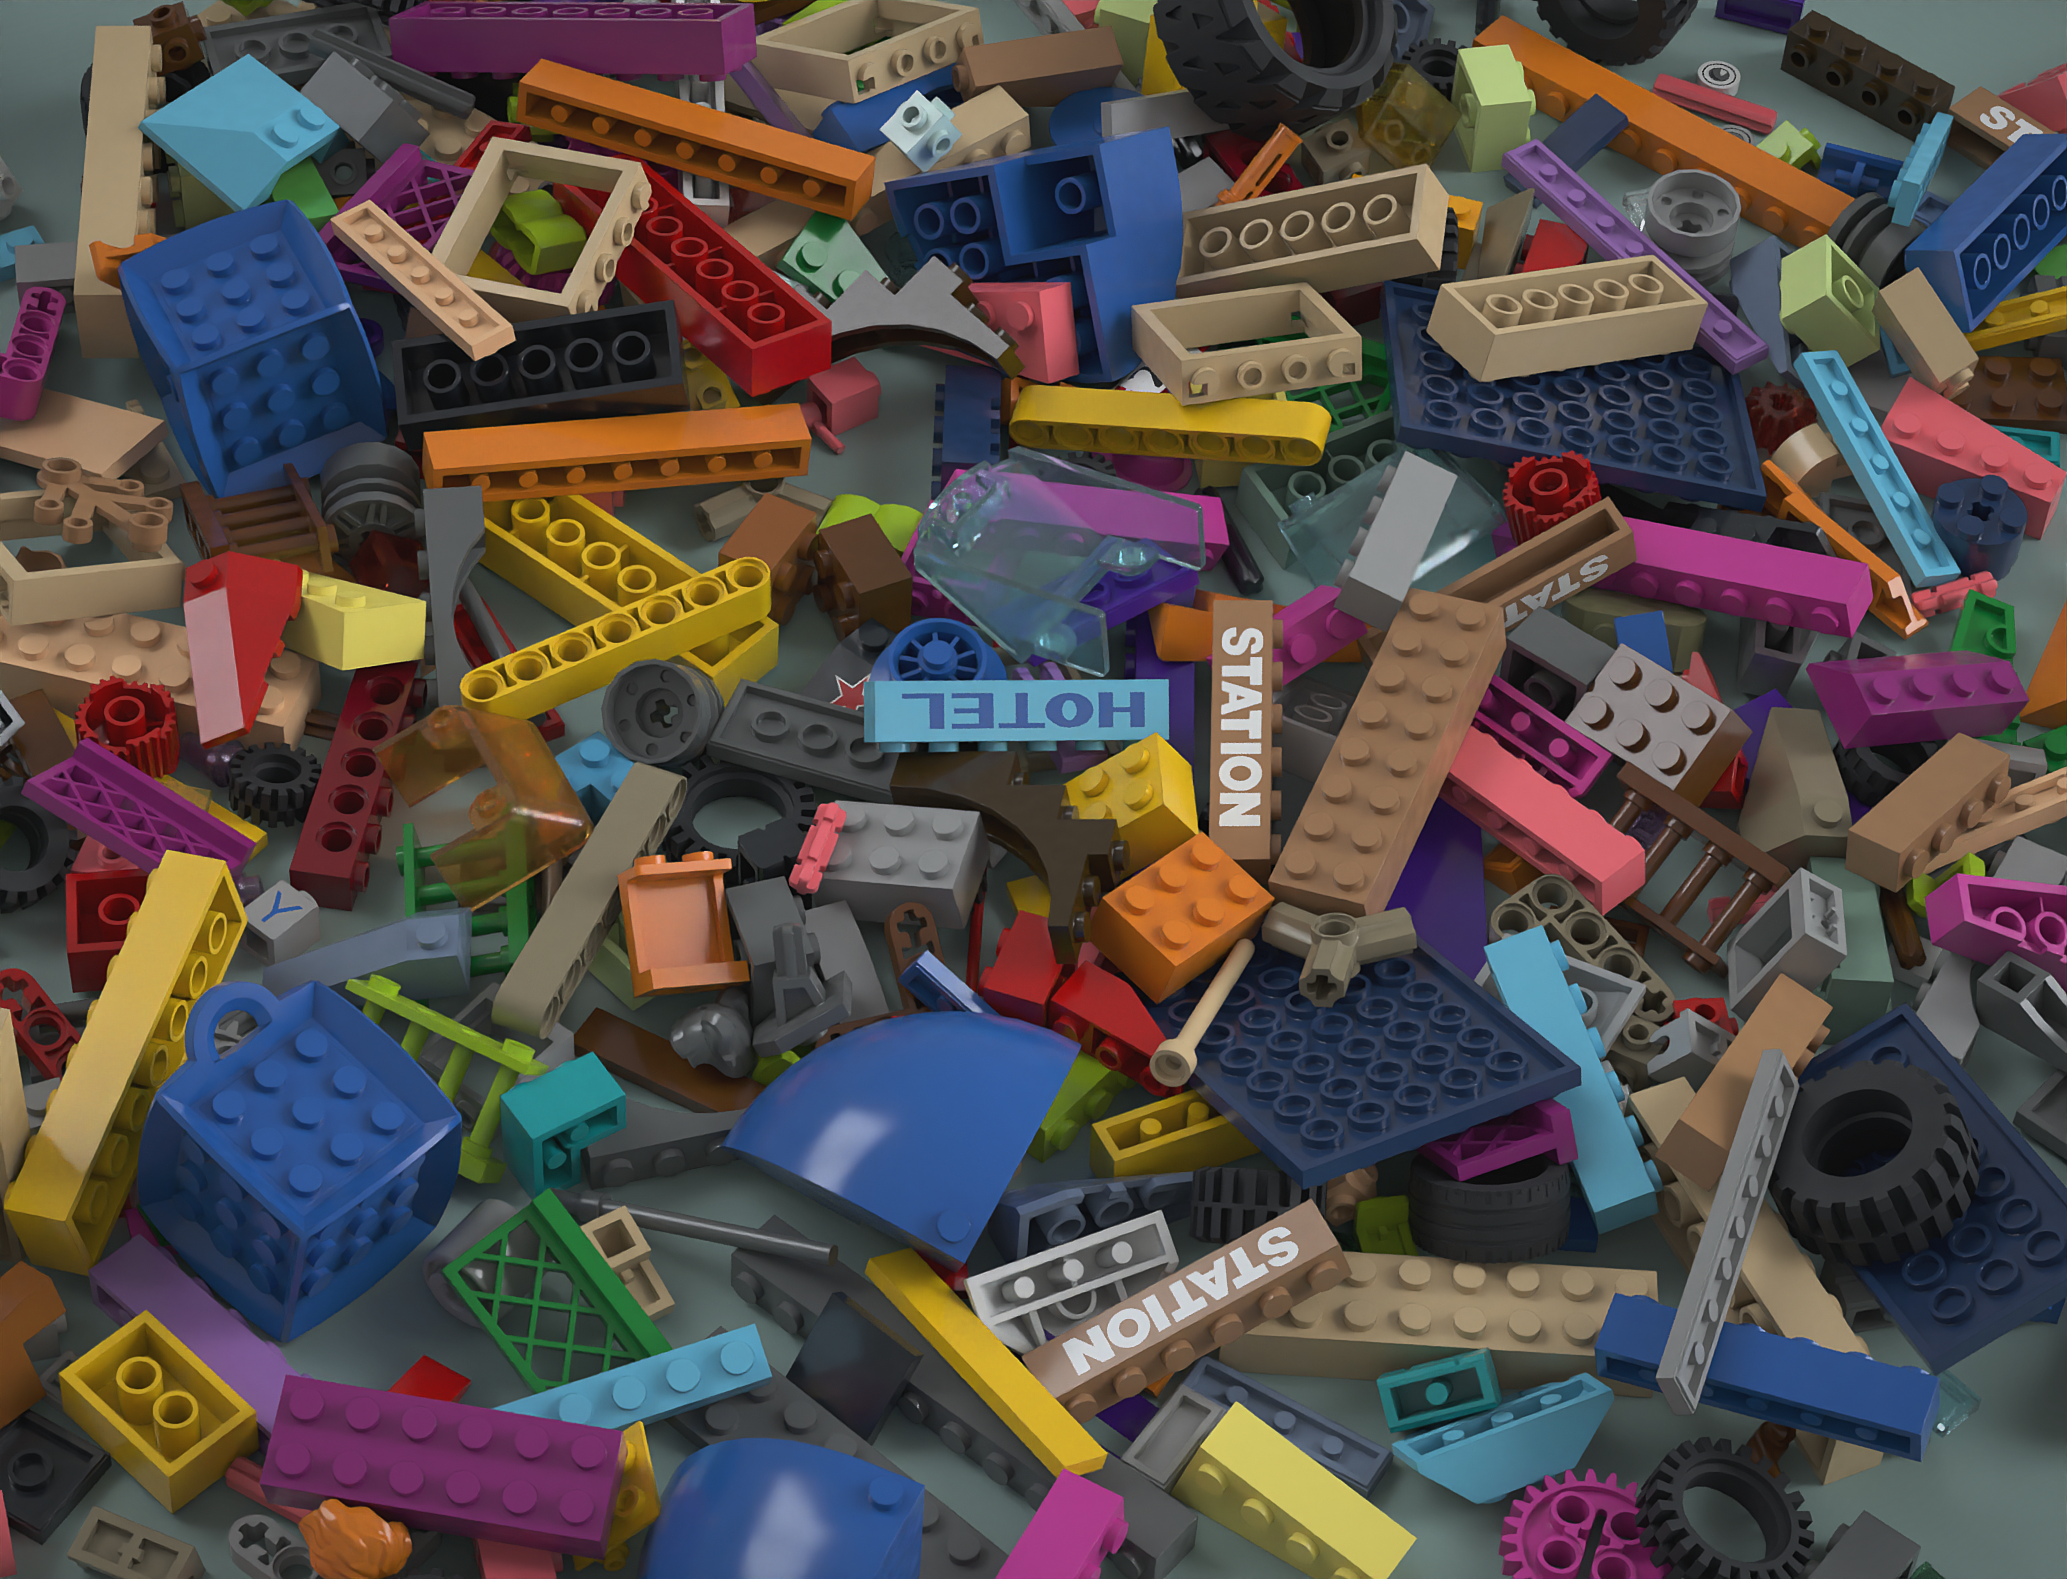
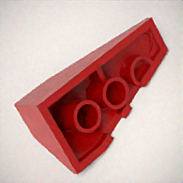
M227 551L186 567L183 607L200 742L206 750L247 735L251 731L269 686L264 680L272 658L281 657L285 643L280 637L287 621H295L301 607L303 570L298 565Z

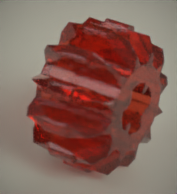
M1767 381L1764 388L1752 387L1751 392L1745 398L1756 449H1767L1769 456L1797 431L1809 425L1818 424V419H1816L1817 412L1812 399L1805 397L1804 388L1795 390L1789 388L1787 381L1783 386H1776L1772 382Z

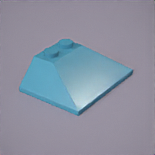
M249 54L142 120L138 126V129L235 212L256 207L266 201L280 175L309 155L321 164L346 147L349 142L341 127L319 107L315 106L305 96Z

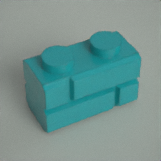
M1489 1347L1414 1365L1409 1370L1402 1368L1382 1373L1377 1379L1378 1390L1390 1433L1496 1408L1503 1401Z

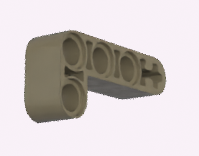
M1545 874L1538 877L1493 910L1488 932V945L1500 941L1504 936L1502 932L1504 930H1515L1521 933L1543 925L1549 942L1559 940L1565 955L1646 985V993L1632 1015L1643 1020H1649L1659 1027H1662L1663 1022L1671 1021L1673 1015L1672 1003L1673 1000H1676L1672 990L1565 877L1557 874ZM1554 903L1560 908L1548 909L1541 904ZM1574 939H1589L1593 944L1582 945L1574 941Z

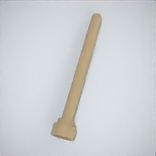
M1240 939L1237 941L1177 1038L1165 1040L1158 1046L1150 1060V1070L1160 1083L1170 1087H1178L1185 1084L1197 1065L1194 1049L1255 952V946L1251 940Z

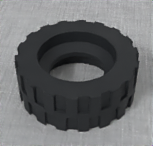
M1839 739L1832 751L1844 787L1857 796L1858 800L1874 808L1939 750V746L1935 741L1844 749ZM1873 753L1882 755L1890 759L1895 764H1897L1904 771V773L1898 772L1886 766L1880 760H1878Z

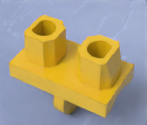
M684 339L683 346L691 411L739 408L740 404L727 375L687 339Z

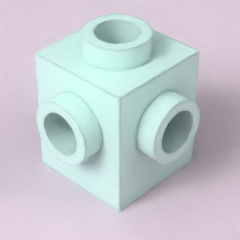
M918 90L907 101L903 102L897 108L895 114L880 128V131L924 173L942 156L946 155L951 150L953 144L963 135L950 122L956 116L955 113L937 96L930 102Z

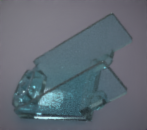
M1020 446L1008 450L1009 459L992 466L984 460L964 472L938 495L925 512L917 529L918 541L916 548L914 547L915 570L1021 665L1031 654L1099 677H1104L1110 671L1106 615L1103 610L1080 603V601L1109 570L1124 576H1137L1152 567L1159 558L1200 571L1206 564L1203 509L1198 503Z

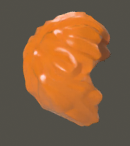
M337 1499L324 1500L319 1509L313 1510L298 1522V1528L309 1547L311 1566L324 1579H384L392 1574H397L405 1566L407 1558L413 1551L408 1528L403 1522L387 1523L368 1507L350 1508Z

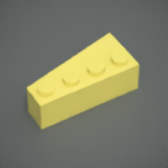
M303 570L301 607L296 620L287 621L280 639L285 643L286 648L342 671L424 659L426 601Z
M1237 1401L1199 1447L1170 1495L1314 1579H1387L1417 1539Z

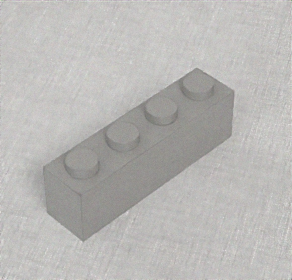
M1405 451L1397 468L1388 464L1376 488V491L1384 495L1382 499L1374 495L1362 519V522L1370 526L1368 530L1363 527L1358 529L1348 550L1349 554L1355 556V560L1353 562L1347 558L1345 559L1333 585L1341 588L1333 606L1334 608L1387 632L1406 596L1458 477L1457 475Z

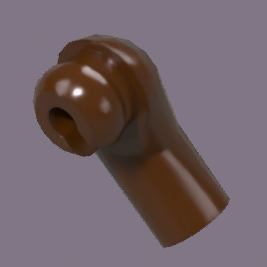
M1769 1421L1763 1422L1746 1443V1446L1753 1449L1750 1461L1757 1464L1763 1456H1766L1774 1462L1767 1473L1776 1478L1781 1473L1777 1462L1788 1449L1789 1443L1795 1439L1796 1429Z

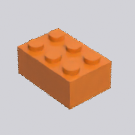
M1200 832L1102 897L1091 920V937L1089 941L1156 1004H1159L1228 956L1237 941L1254 938L1275 898L1207 835Z

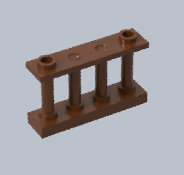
M293 463L283 464L285 486L214 499L213 495L205 496L199 481L179 484L186 527L201 560L215 557L227 551L270 560L313 552L325 573L334 571L331 554L338 553L339 548L334 525L325 524L312 500L308 478H300Z
M1627 761L1616 776L1625 790V794L1622 796L1625 802L1608 824L1625 835L1641 813L1647 815L1650 809L1665 818L1662 822L1665 828L1645 853V884L1617 906L1644 925L1650 926L1651 930L1685 952L1681 959L1695 971L1706 976L1709 970L1724 979L1728 974V968L1722 958L1716 954L1757 898L1761 894L1767 895L1770 890L1776 893L1792 874L1786 866ZM1692 836L1705 845L1702 849L1705 855L1661 913L1657 914L1636 898L1680 840L1687 841ZM1732 863L1745 872L1742 876L1745 882L1698 942L1676 927V925L1719 868H1727Z

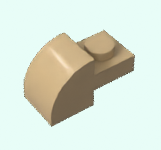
M1817 423L1809 425L1791 435L1780 445L1770 460L1792 477L1806 493H1810L1811 498L1818 497L1819 492L1829 493L1832 480L1853 475L1831 433H1824Z
M625 1205L579 1226L652 1322L673 1312L675 1302L649 1260L651 1248Z

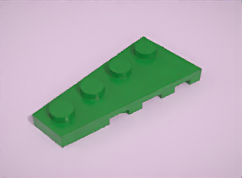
M1969 589L1962 602L1948 652L1972 651L2008 660L2013 666V657L2016 654L2014 606ZM2020 713L2002 734L1971 738L2021 746V742H2017Z

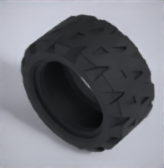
M1158 0V3L1153 7L1158 38L1162 40L1167 53L1165 58L1179 84L1187 88L1194 97L1193 102L1213 121L1220 124H1228L1231 132L1252 140L1264 141L1272 136L1279 123L1284 124L1300 136L1358 106L1373 96L1374 91L1384 83L1394 61L1392 50L1396 47L1398 41L1397 13L1393 8L1392 0H1286L1300 30L1304 53L1303 63H1299L1291 58L1275 42L1264 26L1253 0Z

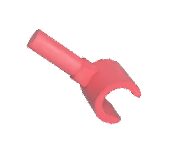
M814 402L800 404L808 430H812L837 455L841 454L845 449V445L822 423L818 406Z

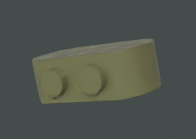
M1586 588L1564 600L1560 614L1561 618L1617 650L1613 624L1614 618L1663 610L1673 672H1683L1685 669H1690L1692 652H1699L1701 654L1707 623L1706 614L1695 607L1593 588Z

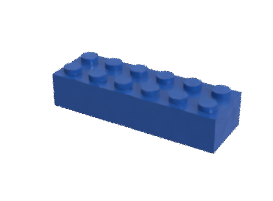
M2023 134L1905 249L1906 271L1909 273L1919 267L1962 333H1971L2067 235V134Z

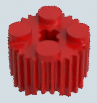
M1573 450L1568 453H1561L1562 457L1560 459L1556 455H1553L1551 459H1547L1546 456L1542 457L1541 461H1537L1535 456L1529 458L1522 457L1521 463L1515 462L1513 464L1514 468L1507 470L1509 482L1504 484L1505 489L1502 492L1503 502L1512 539L1518 546L1601 501L1598 480L1595 472L1591 471L1588 458L1584 459L1582 454L1575 455Z
M114 675L110 676L108 681L100 679L99 685L91 684L89 697L84 698V704H79V711L75 712L76 720H74L77 745L80 741L89 738L153 779L156 777L162 779L164 775L175 772L179 764L180 741L174 698H171L170 691H165L163 684H150V688H148V683L145 682L142 685H138L137 681L127 684L124 679L116 678Z

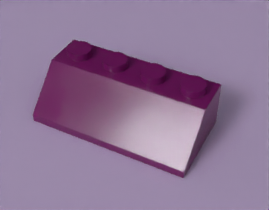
M1967 650L1809 663L1805 668L1844 749L1952 739L1959 732L1969 737L1999 735L2004 732L2030 701L2010 661Z

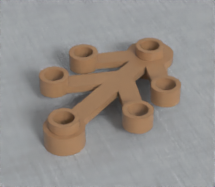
M57 457L47 459L42 463V469L37 473L36 483L39 487L45 489L42 498L34 502L35 522L48 526L58 525L63 522V540L73 544H85L92 540V518L96 512L128 532L127 537L132 542L133 549L144 553H154L161 550L162 544L167 541L168 523L172 521L173 502L162 497H144V484L138 480H117L86 476L81 472V464L73 459ZM73 497L77 502L72 514L63 520L64 503L62 501L64 498ZM126 510L140 511V512L131 514L130 512H128V511H126Z

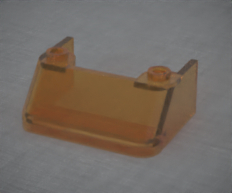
M445 705L435 709L429 716L373 748L375 755L409 808L486 763L497 785L479 793L471 804L468 816L474 829L430 854L432 861L462 908L470 907L472 912L586 844L594 831L593 821L538 728L531 721L460 705Z

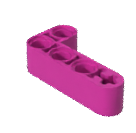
M39 286L25 291L6 354L0 352V417L24 421L34 418L37 414L57 346L66 304L64 296L54 289Z

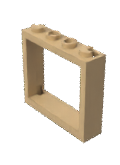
M848 0L756 36L757 57L752 59L751 62L772 88L855 104L957 62L964 47L983 45L984 40L979 8L935 0ZM885 36L892 37L853 54H843ZM856 80H863L864 90L858 92Z
M492 137L431 254L509 323L597 311L598 300L607 282L613 279L616 272V264L625 246L631 243L634 236V228L643 210L649 207L648 200L652 194L651 185L647 180L641 162ZM518 176L611 192L561 294L466 276Z
M1307 282L1131 306L1132 349L1182 406L1362 380V336ZM1300 311L1301 319L1291 321V312ZM1305 332L1310 337L1190 354L1186 350V348ZM1189 382L1193 385L1202 384V393L1189 394Z
M45 489L0 493V613L11 626L180 607L182 580H185L186 566L183 560L178 558L166 542L162 544L160 551L154 553H144L133 549L132 542L127 537L128 532L96 512L92 518L93 532L104 531L130 562L26 572L1 541L62 535L63 522L58 525L48 526L34 521V502L42 498ZM73 497L64 498L62 501L64 503L63 520L72 514L77 502ZM126 510L131 514L137 513V511Z

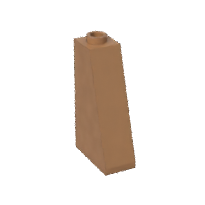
M1104 26L964 47L956 64L952 67L951 75L953 86L957 92H961L964 103L1000 85L1021 107H1056L1058 103L1073 93L1100 87H1111L1124 63L1112 26Z

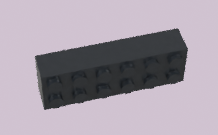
M674 300L511 323L516 341L498 349L494 354L485 356L477 361H474L444 333L391 341L398 426L409 451L423 449L424 432L650 415L691 410L682 329Z

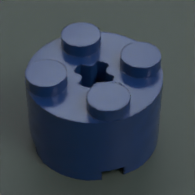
M1986 475L1982 479L1967 478L1944 483L1938 488L1930 515L1937 534L1947 546L1961 571L1960 575L1971 580L1970 575L1988 571L1992 574L1993 579L1999 581L2010 572L2018 557L2028 515L2024 503L2013 491L2008 489V483L2005 479L1996 475Z

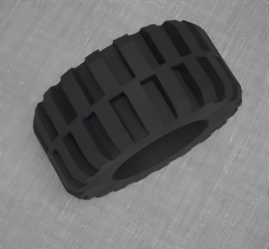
M1532 0L1538 2L1536 11L1542 21L1546 20L1551 26L1549 32L1556 39L1561 37L1567 43L1566 48L1575 53L1580 51L1586 54V59L1595 63L1605 60L1609 66H1623L1625 63L1627 65H1637L1644 63L1646 59H1653L1661 53L1688 21L1698 3V0Z
M1885 1059L1882 1060L1881 1064L1874 1065L1870 1060L1854 1062V1067L1844 1070L1837 1066L1827 1070V1076L1816 1082L1813 1078L1800 1086V1094L1796 1096L1767 1186L1780 1215L1787 1224L1791 1236L1798 1239L1800 1245L1812 1254H1821L1823 1259L1843 1264L1848 1259L1855 1266H1871L1872 1261L1881 1259L1885 1264L1900 1261L1899 1255L1912 1250L1916 1255L1929 1247L1928 1241L1938 1236L1942 1239L1952 1230L1954 1226L1952 1220L1955 1217L1961 1219L1971 1203L1969 1196H1973L1977 1189L1979 1181L1977 1170L1980 1165L1978 1151L1955 1096L1951 1095L1948 1086L1922 1068L1909 1064L1905 1069L1902 1062ZM1885 1148H1903L1894 1159L1877 1170L1858 1176L1837 1177L1849 1163L1864 1154Z

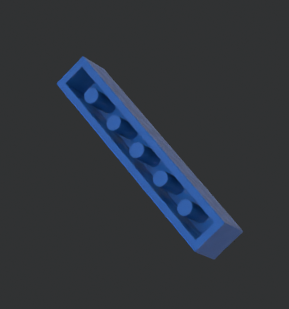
M1615 1293L1594 1347L1597 1375L1663 1393L1655 1377L1678 1309L1661 1305L1656 1300L1644 1295L1630 1297ZM1724 1321L1698 1403L1922 1462L1940 1407V1378L1931 1376L1923 1369L1915 1366L1897 1367L1875 1361L1869 1355L1861 1352L1850 1351L1844 1353L1821 1347L1818 1343L1808 1338L1795 1337L1790 1339L1767 1333L1763 1328L1754 1324L1741 1323L1737 1325Z

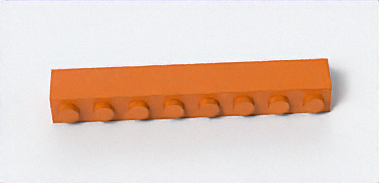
M542 58L519 81L516 121L850 221L857 215L872 194L876 157Z
M799 403L434 431L423 433L422 472L427 489L481 486L483 502L808 475L812 438Z

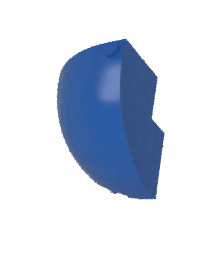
M1169 126L1045 147L884 182L890 209L900 237L907 236L918 259V262L914 264L917 271L935 256L947 267L953 262L957 264L972 279L973 283L1071 282L1080 374L1065 378L1064 381L1081 383L1113 382L1126 376L1143 361L1132 349L1131 306L1174 300L1177 291L1175 285L1182 260V201Z
M941 1011L915 1013L882 1020L850 1031L816 1048L787 1068L756 1097L738 1118L719 1148L853 1223L860 1225L862 1221L956 1274L965 1264L1070 1071L1082 1044L1035 1024L1015 1018L980 1012Z
M742 1438L712 1444L687 1457L679 1464L659 1499L661 1504L660 1515L649 1525L642 1545L636 1579H918L921 1563L925 1485L848 1454L792 1440Z

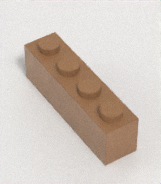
M1960 732L1956 734L1848 830L1845 869L1895 893L1898 892L1912 878H1918L1937 855L1946 853L1951 848L1954 840L1967 828L1975 827L1981 816L1995 803L2000 804L2006 798L2011 787V778L2008 776L2010 755Z

